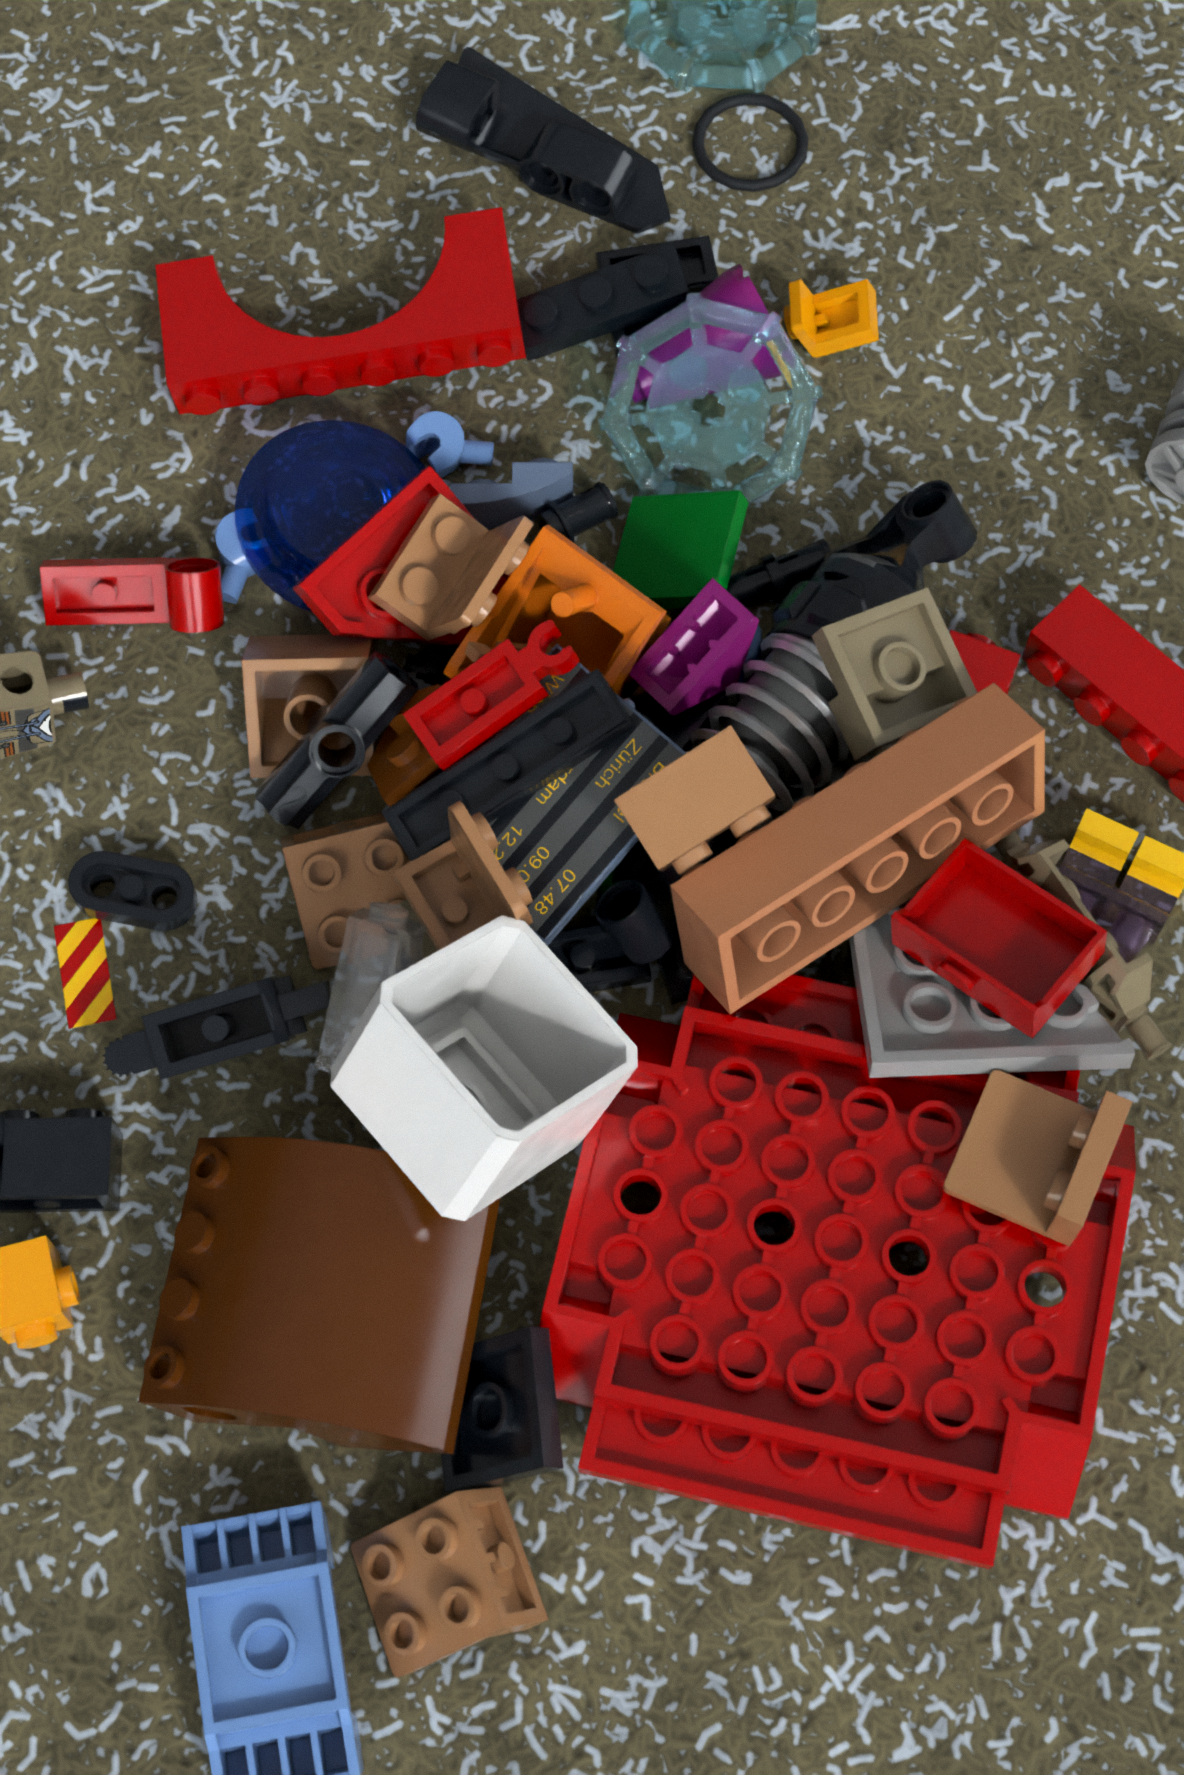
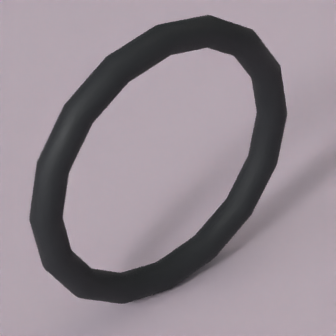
M743 93L725 97L705 110L695 125L692 147L698 165L712 180L733 190L757 192L778 187L795 176L806 159L809 138L803 120L788 104L769 95ZM753 105L769 108L781 114L792 125L797 138L795 155L787 167L773 176L756 180L735 178L720 171L707 156L704 138L706 129L712 120L727 109L738 106Z

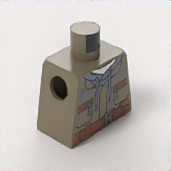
M31 650L0 654L1 759L54 744L56 742L54 715L89 708L86 687L81 672L46 679L38 652Z

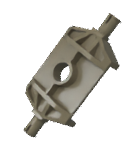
M1014 831L994 844L1003 857L1002 863L1098 925L1082 903L1076 885L1070 878L1062 875L1055 866L1063 853L1070 847L1065 839L1041 842L1030 846L1028 842L1023 843L1020 836ZM1107 931L1105 953L1080 981V984L1086 986L1100 1002L1097 1010L1112 1028L1114 1027L1117 1033L1127 1028V1031L1145 1054L1146 1059L1150 1061L1164 1053L1172 1045L1165 1038L1150 1015L1147 1014L1149 1008L1146 1004L1150 1000L1153 959L1146 952L1126 963L1120 955L1114 937Z

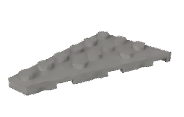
M849 749L847 759L837 765H832L831 778L826 783V786L828 787L841 779L856 764L873 759V755L855 761ZM912 898L849 938L869 1078L989 1074L993 1070L1016 1073L1126 1069L1131 1067L1135 1055L1133 1042L1130 1038L1122 1040L1097 1010L1100 1002L1086 986L1079 983L1032 1039L892 944L891 915L895 911L904 908Z

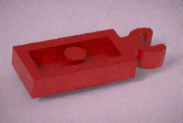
M552 620L542 622L536 626L528 638L527 646L519 652L510 639L507 638L403 713V716L430 756L443 771L549 696L540 683L541 679L547 675H564L574 669L579 663L580 659L570 645L563 648L558 654H546L548 645L562 635Z

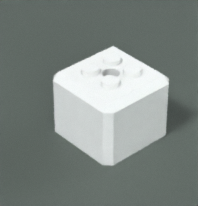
M501 915L381 982L332 1065L330 1087L441 1216L466 1221L581 1144L584 1137H586L638 1067L637 1046L525 921Z

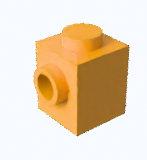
M46 1235L0 1247V1337L7 1344L16 1342L17 1348L20 1349L36 1348L56 1341L58 1339L57 1331L74 1327L70 1307L80 1304L78 1283L72 1266L62 1267L59 1250Z

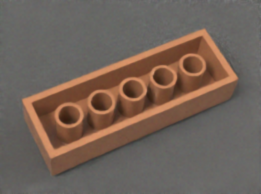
M992 683L972 697L960 699L948 712L924 727L907 732L895 745L868 762L856 764L841 779L817 794L800 799L788 812L766 826L744 834L734 846L710 861L693 866L678 881L670 885L685 965L726 1011L732 1014L912 898L964 838L985 851L1044 813L1045 729L995 683Z

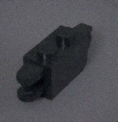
M291 975L281 978L274 976L141 1016L145 1029L122 1037V1040L116 1038L115 1042L110 1041L109 1047L104 1048L106 1052L102 1055L105 1058L103 1064L107 1065L106 1070L112 1071V1075L117 1073L119 1077L124 1074L130 1076L131 1072L136 1074L157 1067L160 1079L163 1080L296 1038L295 1035L308 1031L303 1015L335 1006L329 982L324 981L295 990Z

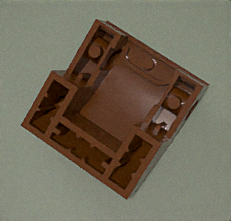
M280 1137L199 1138L195 1156L190 1164V1178L180 1221L175 1230L174 1248L165 1287L160 1295V1309L150 1353L144 1365V1379L138 1402L193 1422L295 1428L347 1448L453 1454L500 1198L466 1221L441 1216L389 1154L383 1150L349 1144Z

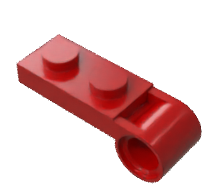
M200 557L43 560L39 567L46 626L169 623L172 630L185 633H199L218 629L225 624L220 562L215 559Z

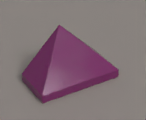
M712 578L632 667L629 675L661 706L675 716L725 691L726 687L732 683H738L759 619Z

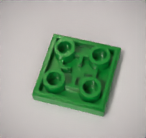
M741 490L633 496L613 572L663 609L686 608L712 578L727 590L749 501Z

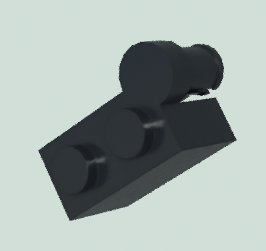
M88 1108L68 1110L65 1113V1118H40L38 1113L28 1110H6L1 1112L0 1213L119 1211L123 1134L112 1117H105L106 1114L100 1110Z

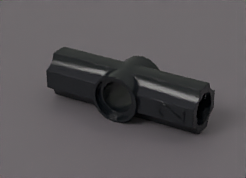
M374 651L333 701L313 713L308 722V730L256 790L255 797L265 807L268 814L285 826L299 829L342 778L351 776L360 769L365 760L366 750L418 691L417 682L390 657ZM332 732H343L353 739L348 746L339 750L329 749L320 742L325 735Z

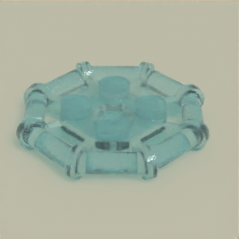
M629 0L628 25L623 32L626 43L631 49H639L675 81L676 89L687 92L690 87L749 89L753 94L765 91L766 83L804 54L811 55L815 53L821 41L820 35L816 30L817 0H661L668 3L667 17L655 21L650 18L651 0ZM795 2L794 24L791 26L778 21V7ZM725 5L734 10L729 11L728 18L722 19L717 18L716 10L711 8ZM671 39L677 44L678 39L687 47V54L689 56L681 57L664 41ZM766 42L765 47L772 42L779 44L762 59L753 58L755 50ZM703 63L738 64V66H734V65H704Z
M700 292L687 294L685 302L629 337L624 334L616 343L620 350L604 416L599 418L598 422L600 431H606L639 487L640 492L638 496L741 490L749 501V505L789 480L797 482L803 474L800 465L817 400L823 397L822 385L816 386L781 325L783 318L774 311L768 315L702 298ZM707 324L753 337L742 352L708 344L705 327ZM690 327L692 346L677 357L662 364L649 353ZM764 345L790 390L771 392L767 386L764 376L759 372L753 361ZM641 365L654 375L645 412L629 414ZM711 390L719 394L718 403L725 406L724 417H714L711 426H706L701 423V413L693 410V403L695 398L705 399L708 391ZM792 402L778 452L764 441L773 405ZM647 424L651 433L655 434L661 444L660 448L665 455L656 469L630 426ZM754 452L769 463V465L728 489L725 469ZM676 464L710 472L713 490L667 478Z

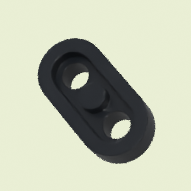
M96 851L80 858L72 867L68 878L69 891L77 907L87 916L96 919L158 931H170L187 923L197 907V893L190 876L181 867L167 862L109 851ZM112 882L115 884L111 894L105 897L94 895V890L100 883ZM170 893L176 896L175 903L169 908L161 909L155 906L157 898L163 894Z

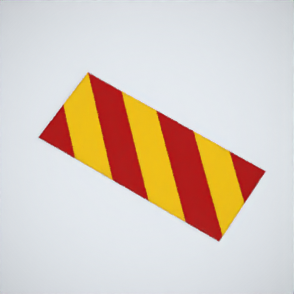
M92 918L54 926L68 1028L72 1029L117 1020L101 919Z

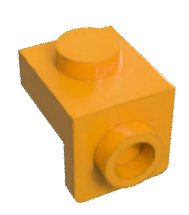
M801 279L789 282L790 304L786 305L783 311L786 329L793 340L798 339L813 358L879 341L876 290L868 279L817 294H812Z

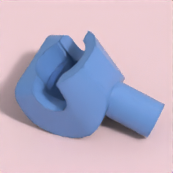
M439 411L427 412L418 417L406 432V453L415 462L423 456L431 454L428 457V462L440 478L453 472L461 464L492 466L494 442L464 440L461 425L454 417L447 413Z
M249 508L231 512L223 517L217 526L215 534L220 562L224 568L221 576L223 601L232 604L238 602L247 577L259 573L275 562L267 538L260 540L261 535L257 527V518L253 510Z

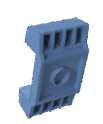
M321 1501L181 1526L186 1570V1594L204 1737L209 1753L211 1774L362 1775L364 1765L358 1722L351 1711L331 1569L335 1568L328 1519Z

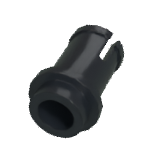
M598 482L593 487L560 504L554 501L545 504V511L537 516L540 530L543 526L550 525L574 543L575 536L608 519L617 517L618 508L608 487L604 483Z

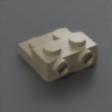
M928 587L821 627L811 635L838 693V696L829 701L828 704L855 761L870 755L876 757L895 745L907 732L924 727L948 712L960 699L972 697L977 693Z

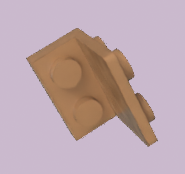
M438 494L431 498L368 598L426 641L449 633L455 635L461 629L470 626V624L477 627L488 616L497 601V596L492 593V590L502 574L510 575L526 556L530 545L524 539L534 523L522 515L494 529L488 530L442 494Z
M382 812L281 837L282 850L311 964L314 969L319 970L410 947L394 909V906L407 900L395 881L394 871L411 861Z
M993 1070L990 1073L943 1184V1190L951 1196L1070 1247L1085 1223L1133 1101L1106 1091L1096 1110H1092L1003 1071Z
M502 1487L456 1491L353 1542L351 1545V1551L391 1672L395 1677L409 1675L486 1638L524 1631L549 1620Z

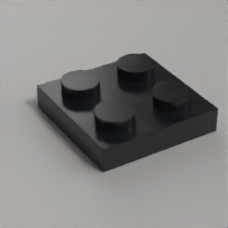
M528 1326L474 1343L454 1453L441 1454L445 1493L488 1488L563 1468L549 1328Z

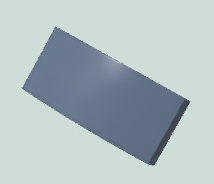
M536 458L529 462H512V483H497L489 479H476L468 483H451V491L476 521L488 530L494 529L522 515L533 521L537 519L540 513L545 511V504L551 501L560 504L573 497V462H557L550 458Z

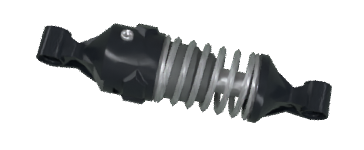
M933 480L918 486L903 496L865 537L825 553L824 561L809 581L798 582L772 613L775 625L760 643L762 660H750L743 665L745 683H732L726 687L728 706H714L708 710L711 729H697L690 733L694 749L702 744L701 740H708L731 725L768 784L780 798H775L773 802L765 807L788 812L800 799L806 796H813L814 788H820L828 783L831 778L832 765L839 764L847 759L849 747L828 704L829 701L838 696V693L811 635L821 627L924 589L923 567L933 562L947 563L956 560L973 547L977 539V530L948 482ZM721 716L727 717L724 720V727L718 720ZM818 765H821L820 774L811 779L810 775ZM786 786L804 788L803 796L793 802ZM772 815L767 821L757 826L753 830L761 829L770 822L774 821ZM730 829L707 843L713 855L699 864H705L734 846L740 838L736 839ZM638 840L596 890L598 895L594 914L597 921L628 959L634 963L645 964L663 956L676 939L677 929L674 923V904L670 885L678 881L683 874L678 875L673 866L663 872L659 871L640 840Z

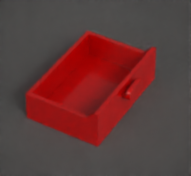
M966 838L961 841L908 904L891 915L892 944L1032 1039L1105 953L1107 930Z

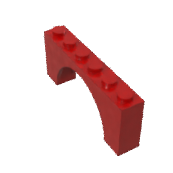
M502 207L444 216L445 233L441 255L434 272L422 290L406 306L389 318L371 327L343 335L328 337L293 335L275 330L254 320L243 312L226 293L213 255L155 265L166 384L179 415L188 413L209 415L224 408L248 404L264 406L272 404L278 399L308 394L324 396L338 389L362 385L384 386L399 379L423 375L439 377L453 370L477 366L499 367L513 360L525 359L523 333Z

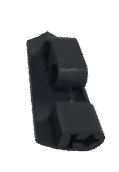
M466 47L463 50L458 64L446 60L426 89L416 115V129L419 132L518 171L523 182L534 192L633 233L639 234L670 221L671 217L657 164L537 91L471 47Z

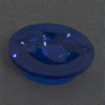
M323 420L292 427L278 434L262 446L243 472L234 508L236 531L241 549L254 572L272 591L286 601L312 612L292 588L426 467L413 452L398 440L367 425L342 420Z

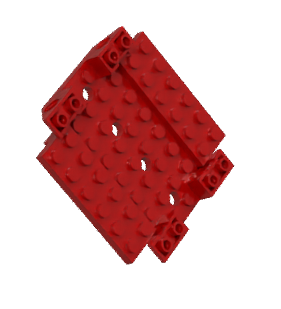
M792 974L740 1009L729 1014L702 982L693 975L687 1005L684 1008L680 1026L620 1013L616 1023L637 1046L638 1067L586 1137H584L539 1327L549 1328L556 1400L592 1409L578 1465V1472L989 1570L994 1566L1004 1506L1063 1520L1069 1519L1093 1434L1136 1174L1134 1126L1123 1125L1085 1223L1069 1247L944 1192L943 1184L990 1073L869 1078L856 988ZM1081 1070L1007 1073L1078 1103L1080 1092H1077ZM646 1182L658 1191L660 1202L650 1213L634 1214L628 1211L621 1202L620 1197L623 1190L632 1183ZM767 1212L781 1213L791 1222L793 1235L783 1244H767L755 1232L754 1223L756 1219ZM901 1242L914 1243L924 1251L927 1258V1267L918 1275H903L897 1272L891 1265L889 1250ZM1038 1272L1053 1276L1059 1282L1062 1289L1061 1302L1051 1307L1035 1304L1026 1293V1278Z

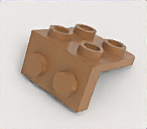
M461 801L448 807L451 840L394 871L395 881L437 951L501 915L515 918V920H523L528 925L533 923L532 916L527 908V905L531 904L533 900L523 878L514 867L504 871L492 851L498 848L499 845L489 823L480 812L470 816Z

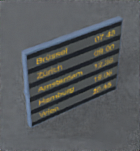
M556 643L547 655L558 654L563 648ZM579 662L574 669L564 675H547L540 680V683L549 696L474 750L591 672ZM619 695L617 697L636 725L634 728L489 823L499 845L498 848L492 851L504 871L514 867L523 878L533 900L531 904L527 905L533 919V923L529 926L547 946L639 840L614 799L686 754L684 750L637 712L632 700L628 698L622 699Z

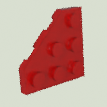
M431 466L422 469L292 588L333 636L459 646L471 629L472 625L470 624V626L461 629L455 635L449 633L426 641L368 598L432 497L442 494L474 518ZM503 573L492 593L497 596L510 575Z

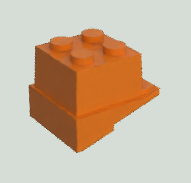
M545 525L531 543L522 562L511 573L497 594V601L491 612L477 627H471L449 660L443 673L452 679L473 664L465 654L468 642L486 644L491 649L495 648L496 642H503L507 638L512 643L527 644L528 638L536 626L542 622L552 620L562 635L549 645L552 648L556 643L562 648L570 645L579 657V662L590 672L598 668L614 692L622 699H625L629 696L628 690L634 680L629 675L632 667L664 633L672 619L666 615L667 611L556 529L550 525Z

